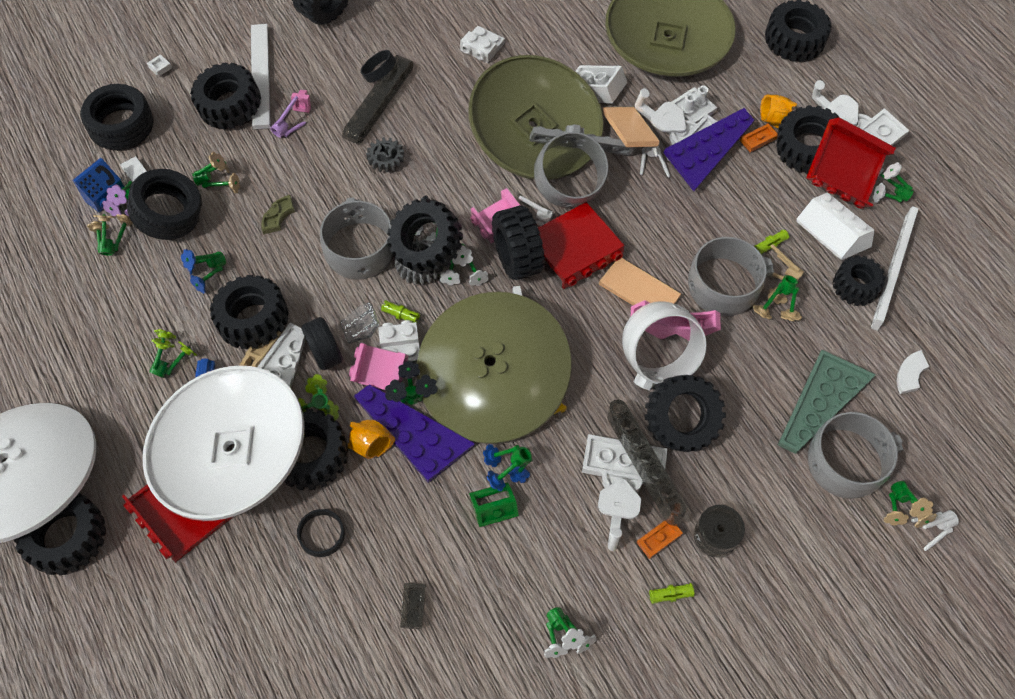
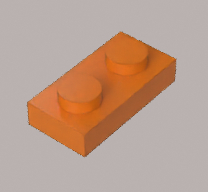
M766 124L741 136L740 142L749 152H752L776 140L778 134L769 124Z
M669 517L637 540V544L646 556L651 559L681 537L683 533Z

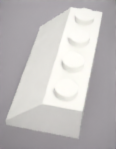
M828 192L813 198L796 220L798 224L840 260L872 247L874 229Z

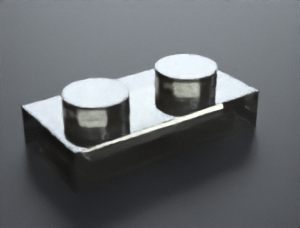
M404 583L400 628H423L426 584Z

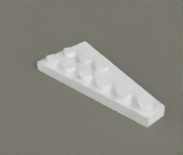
M289 323L257 367L277 375L290 388L306 340L302 329Z

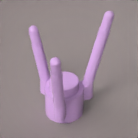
M297 96L294 97L281 117L270 128L272 133L279 138L283 135L287 137L290 133L306 124L303 121L288 130L289 126L283 120L297 101Z

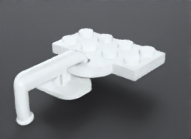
M821 80L816 81L812 99L819 106H822L823 109H830L832 113L835 112L840 118L855 126L857 125L858 128L892 146L908 134L909 129L885 108L873 118H870L867 115L858 114V103L848 95H840L830 103L820 94L821 90L825 87V83Z
M645 88L641 89L635 103V109L649 119L656 128L670 135L669 138L672 145L718 122L708 114L698 124L685 120L683 110L672 102L663 103L655 112L644 104L645 98L649 97V91Z
M588 434L582 473L602 476L604 489L599 494L598 508L603 514L612 516L608 549L614 551L623 534L620 530L621 518L634 519L640 512L641 498L637 492L640 490L641 485L663 487L667 449Z

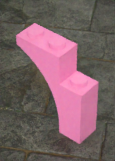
M644 300L631 306V316L638 309L649 304V302ZM718 311L690 313L700 323L705 336L721 330L720 313ZM665 317L657 320L645 330L661 340L674 334L688 341L690 340V324L688 319L684 317Z

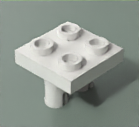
M700 86L698 89L694 87L672 101V103L683 110L685 120H690L697 124L706 114L711 116L717 111V107L706 98L708 93L706 86Z

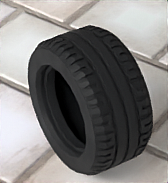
M109 84L94 90L84 100L80 111L82 123L92 141L98 146L109 150H126L139 145L150 134L154 124L153 115L145 96L138 89L126 84ZM115 111H133V114L121 123L113 125L102 124L105 117Z
M153 169L142 173L132 182L128 195L127 211L131 222L139 231L152 238L173 240L184 237L194 229L199 219L202 197L198 187L187 176L170 169ZM154 194L170 195L181 202L184 210L176 215L159 214L151 210L145 203V200Z

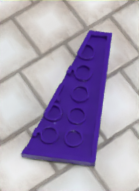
M743 108L667 147L663 153L694 192L753 124L754 119Z
M370 384L354 395L355 400L373 420L385 426L395 437L394 445L428 483L475 447V443L404 403L387 400L385 397L386 393Z

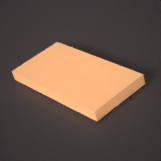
M603 107L602 113L626 147H657L659 145L658 138L635 107Z
M623 258L615 261L599 281L600 286L631 305H636L644 300L649 303L665 301L675 304L681 296V293Z

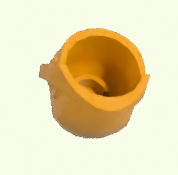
M767 94L761 100V120L779 128L782 119L789 112L794 111L797 103L784 96Z
M363 420L359 423L352 421L350 423V427L353 429L349 435L350 443H348V448L353 449L356 453L367 459L374 458L375 456L380 457L395 442V437L388 429L375 420Z

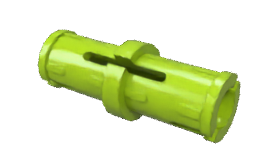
M782 229L773 236H767L764 241L754 245V247L762 255L764 252L772 249V244L777 247L778 244L788 240L789 234L786 230Z
M387 300L384 301L381 307L382 312L396 316L398 320H410L412 323L416 322L417 324L420 318V313L406 309L404 305L399 306Z
M689 583L679 586L671 584L667 588L649 590L650 601L652 604L669 600L670 602H676V599L694 597V588Z

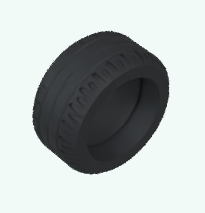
M318 317L302 325L301 329L321 370H328L342 362L341 352L324 318Z

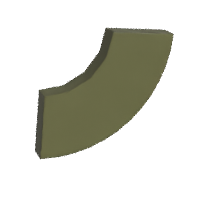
M291 195L276 200L271 204L269 210L264 213L261 223L263 235L281 231L283 219L295 212Z

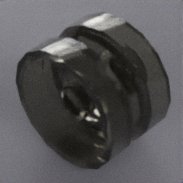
M726 505L708 507L701 514L693 530L695 543L708 556L722 558L730 555L740 544L745 534V524L741 515Z

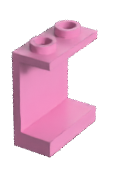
M507 188L501 191L502 199L479 213L474 207L471 208L472 216L470 219L474 226L478 225L484 239L487 238L490 243L494 242L492 233L493 215L497 211L520 205Z
M360 343L354 354V358H356L355 365H352L349 372L350 381L367 386L370 384L375 388L385 390V387L390 385V382L394 379L400 383L402 382L403 378L398 375L399 365H404V362L408 361L409 356L405 353H396Z

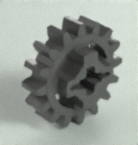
M383 137L382 141L376 139V144L371 142V148L367 147V160L374 170L379 168V172L383 169L388 172L391 168L395 171V166L400 167V162H404V150L402 144L398 145L397 140L392 142V138H389L386 141L385 137Z

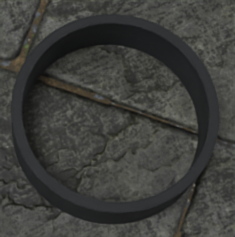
M382 50L364 63L360 73L369 83L378 81L393 69L396 59L389 50ZM385 61L379 68L371 72L378 64Z
M317 509L309 512L301 519L297 528V538L302 549L314 557H326L335 553L341 547L345 537V530L341 519L337 514L327 509ZM320 515L335 518L341 525V534L333 547L325 551H312L303 545L301 540L302 529L310 519Z

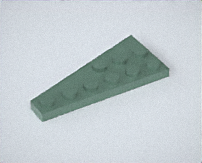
M821 350L777 445L796 454L814 437L819 428L827 420L834 417L876 374Z

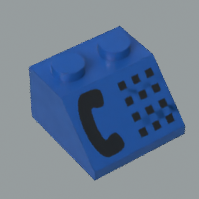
M99 158L73 179L84 201L99 213L104 209L102 202L107 201V189L112 188L113 185H118L121 189L124 187L121 179L102 158Z

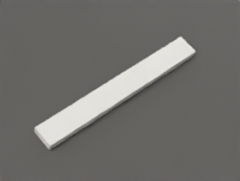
M251 25L252 76L261 94L260 107L257 108V113L252 115L253 130L271 128L268 25Z
M912 206L905 216L871 329L878 331L884 322L919 208Z

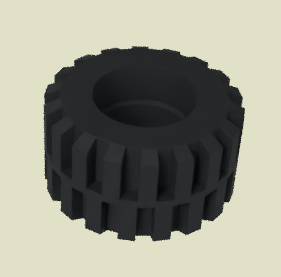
M855 255L854 258L852 256L848 257L847 260L845 259L833 278V289H836V295H840V299L842 301L846 300L848 304L854 303V306L870 304L876 299L885 285L886 275H883L884 269H880L881 265L879 263L876 264L872 258L871 260L867 259V256L860 257V255ZM853 277L861 279L865 284L858 283Z

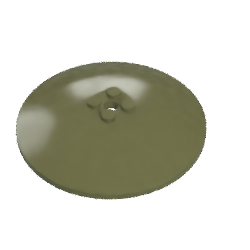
M612 0L606 13V33L617 53L632 65L659 75L687 76L706 71L726 57L735 38V21L730 9L723 0Z
M519 55L503 59L483 72L471 92L468 114L470 127L477 143L491 160L515 175L534 179L535 161L545 143L530 141V133L533 129L529 124L530 121H534L537 124L536 127L541 126L546 129H560L562 131H565L567 125H581L584 128V134H594L602 137L603 115L596 95L578 73L556 60L536 55ZM556 146L544 153L543 170L547 180L563 178L584 167L591 158L579 148Z
M509 292L481 293L452 305L429 328L422 341L417 359L418 369L420 370L417 380L421 379L423 375H428L431 379L436 380L437 393L431 394L428 398L423 396V402L433 418L439 424L469 441L483 444H499L518 440L544 425L561 405L568 390L572 371L569 344L558 321L537 302ZM489 357L496 359L493 366H486L485 364Z

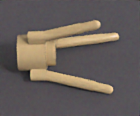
M772 244L771 248L778 254L777 257L789 267L785 274L799 280L804 271ZM773 273V275H772V277H775V278H778V279H781V280H782L783 277H784V276L779 275V274H776V273Z

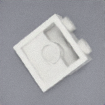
M477 26L472 32L468 31L462 38L460 50L478 60L489 63L504 45L505 38Z
M405 320L399 325L384 323L382 327H378L381 349L405 353L409 356L408 361H412L413 364L417 363L420 348L416 322L412 323L410 320Z

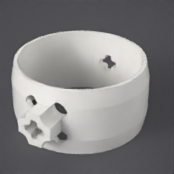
M653 302L638 309L627 321L622 335L625 356L637 372L633 382L648 391L653 390L655 384L664 382L663 380L678 375H692L701 365L706 353V337L700 323L687 309L670 302ZM670 316L688 319L691 330L690 340L687 348L676 361L660 368H646L637 364V343L643 332L651 324L659 319Z

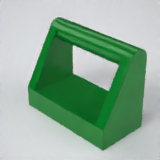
M508 482L505 483L502 491L488 487L469 493L479 527L519 516L517 502ZM504 491L507 493V498L478 506L476 499Z

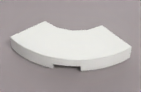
M922 350L908 356L900 366L897 373V387L900 394L917 391L920 388L918 382L919 374L929 368Z

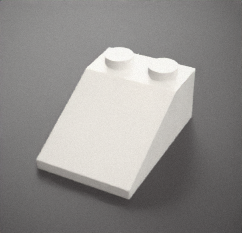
M580 65L575 71L588 83L599 103H613L627 84L622 66Z

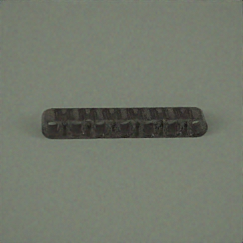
M399 55L395 56V66L387 75L377 81L349 120L342 133L343 139L358 145L363 142L411 73L413 68L412 60Z
M622 400L612 401L607 415L611 427L665 521L673 526L679 525L687 509L683 499L627 404ZM661 493H665V494H667L669 497H665V496H663Z

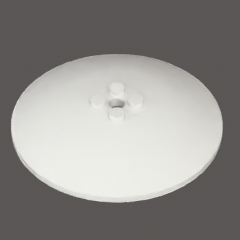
M229 366L209 371L183 385L165 402L148 430L143 448V470L151 492L166 508L182 517L193 520L213 521L226 519L252 509L278 489L290 474L298 459L304 437V418L301 405L292 389L281 378L261 368ZM235 444L233 450L226 452L227 447Z
M37 403L20 406L0 414V543L24 536L49 522L70 504L87 481L96 457V439L88 421L76 410L60 404Z

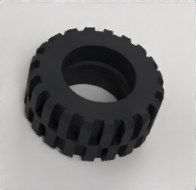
M292 0L294 7L300 14L319 25L331 23V20H336L337 16L343 13L349 1Z
M790 0L777 6L771 13L765 31V40L770 50H773L775 55H780L784 60L789 59L792 62L809 61L819 56L824 50L831 33V21L829 16L825 15V11L822 8L820 9L818 5L810 4L809 1ZM791 28L801 30L805 33L795 32L791 30Z
M225 62L221 65L215 64L210 69L206 68L204 73H200L197 76V80H194L190 93L191 101L201 119L207 125L214 128L219 127V129H233L235 126L244 125V122L250 121L252 119L251 116L257 113V108L261 104L260 90L251 72L236 63L228 64ZM236 91L231 97L216 101L221 95Z
M808 105L806 108L799 107L795 112H789L782 119L778 128L776 147L783 163L787 162L786 166L795 168V171H805V173H808L819 145L809 146L802 144L796 137L805 133H814L823 137L829 120L839 118V115L835 112L832 113L828 108L823 109L822 106L812 107V105Z
M423 198L421 201L416 199L412 201V204H405L403 206L404 209L398 210L395 213L397 215L395 219L391 220V229L388 228L387 235L390 238L387 239L388 246L391 247V254L395 256L399 263L419 274L426 273L429 275L433 274L434 270L436 272L443 271L442 267L450 266L452 264L450 261L453 258H457V250H461L462 247L460 240H463V233L460 231L462 227L458 222V218L443 204L435 200L430 201ZM436 222L438 232L434 243L426 250L415 252L413 240L418 229L427 223Z
M522 205L497 211L492 217V233L496 251L498 252L502 267L505 269V273L513 280L541 273L545 266L543 242L532 213Z
M246 275L244 278L240 276L234 281H228L225 287H221L218 290V294H215L212 299L213 303L210 305V316L218 333L226 343L236 348L240 346L241 349H248L251 346L252 349L259 348L261 343L265 346L269 344L270 340H275L278 337V331L283 332L285 329L284 325L288 322L289 310L282 292L276 283H273L269 278L264 279L263 276L256 275V277H253V275ZM252 305H263L261 311L255 316L247 319H236L243 309Z
M678 375L663 380L664 382L658 383L654 387V392H650L648 396L650 400L645 404L647 414H644L645 420H648L649 423L647 428L653 433L652 437L656 441L661 442V445L671 450L696 452L702 450V447L710 446L712 440H717L720 436L717 432L723 430L725 425L721 422L722 418H726V412H722V407H725L724 400L719 399L721 394L719 390L713 389L714 385L711 382H706L704 378L699 376ZM682 394L693 396L698 402L701 411L699 423L689 432L677 431L671 425L668 415L671 402L675 397Z
M306 409V412H303V438L309 436L319 437L326 441L327 446L324 453L318 459L308 463L296 462L284 481L291 488L295 485L298 490H304L305 487H308L309 490H316L315 486L321 485V488L327 486V481L331 480L333 482L337 478V472L339 474L342 473L344 469L343 464H346L348 459V445L341 425L338 421H335L333 416L330 414L325 416L324 411L321 410L314 412L313 409Z
M78 493L70 504L49 522L24 536L14 539V542L17 544L15 548L27 563L41 572L44 571L49 575H55L56 573L58 575H66L68 570L74 573L79 570V566L88 565L90 563L89 559L92 556L96 557L99 553L97 549L99 546L102 547L105 541L102 536L106 535V527L103 526L105 519L101 515V511L85 495ZM68 516L77 518L75 533L65 544L56 548H45L44 539L46 532L55 521Z

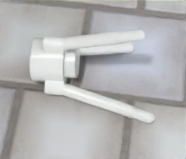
M659 146L643 148L640 175H643L646 155L650 157H659L666 176L669 178L670 174Z
M523 196L518 197L522 202L538 210L536 218L539 219L536 221L537 225L542 226L544 223L546 224L551 221L554 211L543 208Z
M953 511L936 513L935 521L923 525V529L937 526L939 529L944 530L924 547L925 551L934 546L944 536L953 532L952 527L958 525V517ZM918 518L911 519V522H918Z

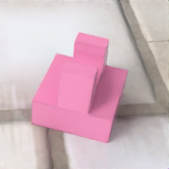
M307 90L292 93L291 101L295 96L298 97L292 107L293 110L309 113L311 104L310 95H307Z

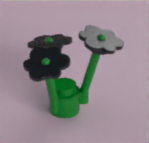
M406 361L404 365H399L398 375L402 378L406 377L409 386L406 387L403 382L400 383L394 379L390 382V385L385 387L387 391L385 397L389 401L399 402L401 399L402 403L406 402L414 405L418 401H423V396L428 398L431 394L437 393L436 380L431 379L428 375H423L421 379L416 380L417 387L413 386V376L420 374L419 365L417 363L413 364L412 361Z

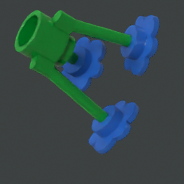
M184 249L181 254L183 266L187 268L191 275V284L197 291L203 294L206 293L205 281L217 272L223 271L222 266L226 265L224 254L216 252L195 256L193 251ZM207 262L209 268H214L213 271L202 279L192 275L195 264Z
M492 444L486 446L483 455L485 457L484 462L488 466L496 467L497 463L501 462L502 455L512 453L510 458L511 465L504 472L498 474L492 470L488 471L486 478L493 489L503 490L505 487L503 478L507 474L511 475L510 479L515 483L518 481L524 483L530 473L525 467L532 462V454L528 448L516 445L513 448L499 451Z

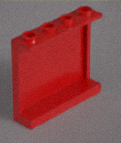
M840 117L830 119L806 179L810 180L811 184L816 187L825 188L826 192L839 195L841 200L854 203V206L857 208L872 207L873 204L868 202L885 157L886 155L894 154L896 148Z
M587 202L538 227L543 242L545 261L562 280L563 289L574 286L579 280L590 277L592 273L599 269H604L613 261L620 260L624 253L625 245Z
M148 484L130 498H127L125 495L122 496L126 501L123 505L130 514L135 513L138 516L135 519L142 529L147 528L150 531L147 534L154 544L159 543L162 546L159 549L166 559L171 557L175 563L232 518L201 521L182 517L160 503L151 492Z

